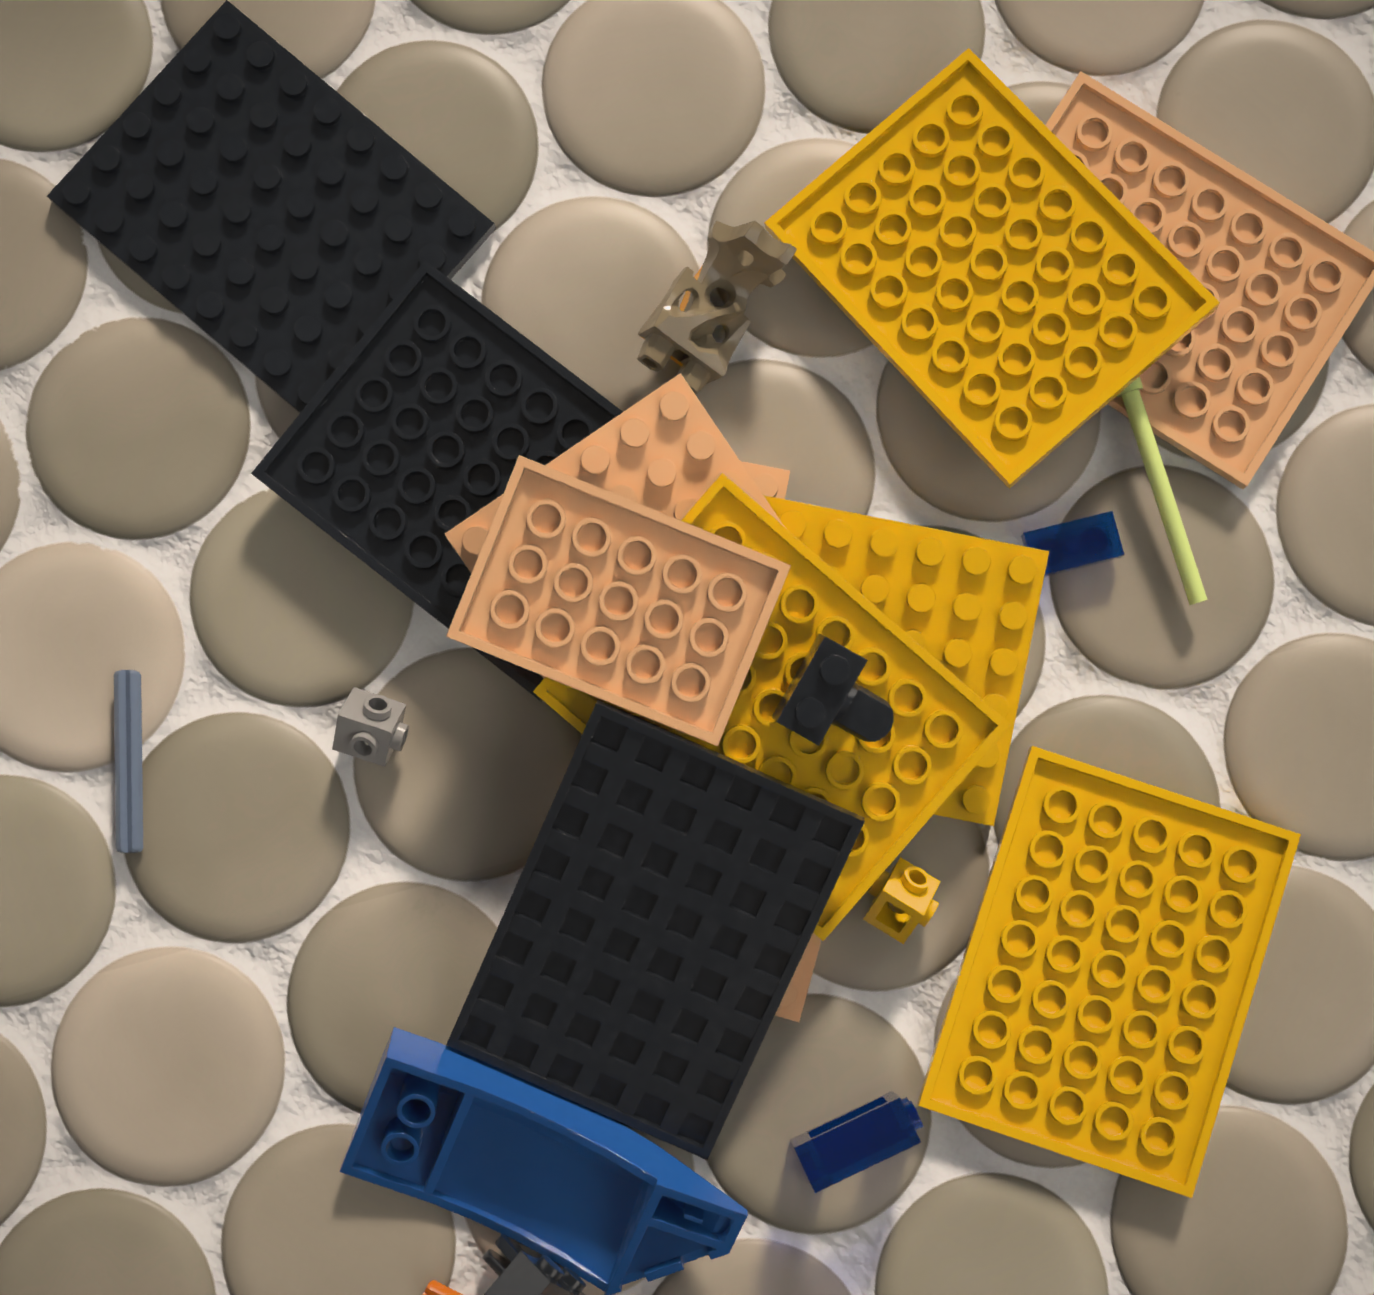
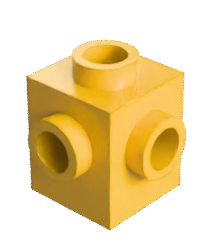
M900 857L890 873L885 870L869 888L868 893L873 895L874 899L863 920L904 944L918 924L925 927L936 911L939 903L932 898L941 881Z

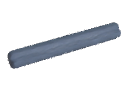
M119 670L114 673L115 844L117 852L138 853L143 850L141 674L136 670Z

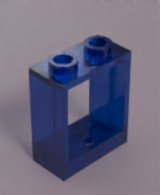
M890 1091L790 1140L816 1193L921 1143L916 1131L924 1126L912 1101H909L907 1097L901 1099L893 1091Z

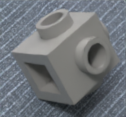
M353 687L337 716L332 750L385 767L393 751H401L406 742L409 732V725L403 723L406 704Z

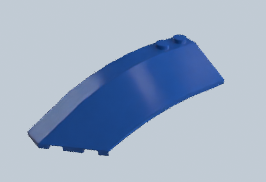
M393 1027L339 1171L432 1203L504 1234L547 1256L563 1267H568L579 1277L604 1291V1295L619 1293L622 1291V1285L645 1277L650 1282L684 1270V1263L707 1255L712 1260L729 1254L748 1216L746 1208L664 1149L618 1121L450 1046Z

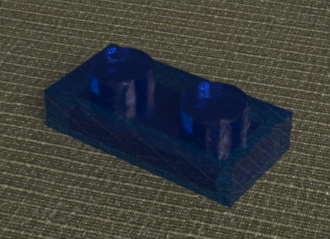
M1113 511L1024 532L1021 535L1023 546L1049 551L1044 577L1119 559L1125 555Z

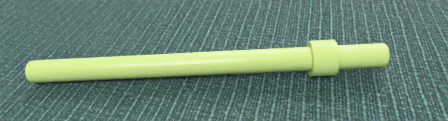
M1139 376L1119 393L1117 397L1122 396L1189 605H1193L1208 599L1139 391L1143 389Z

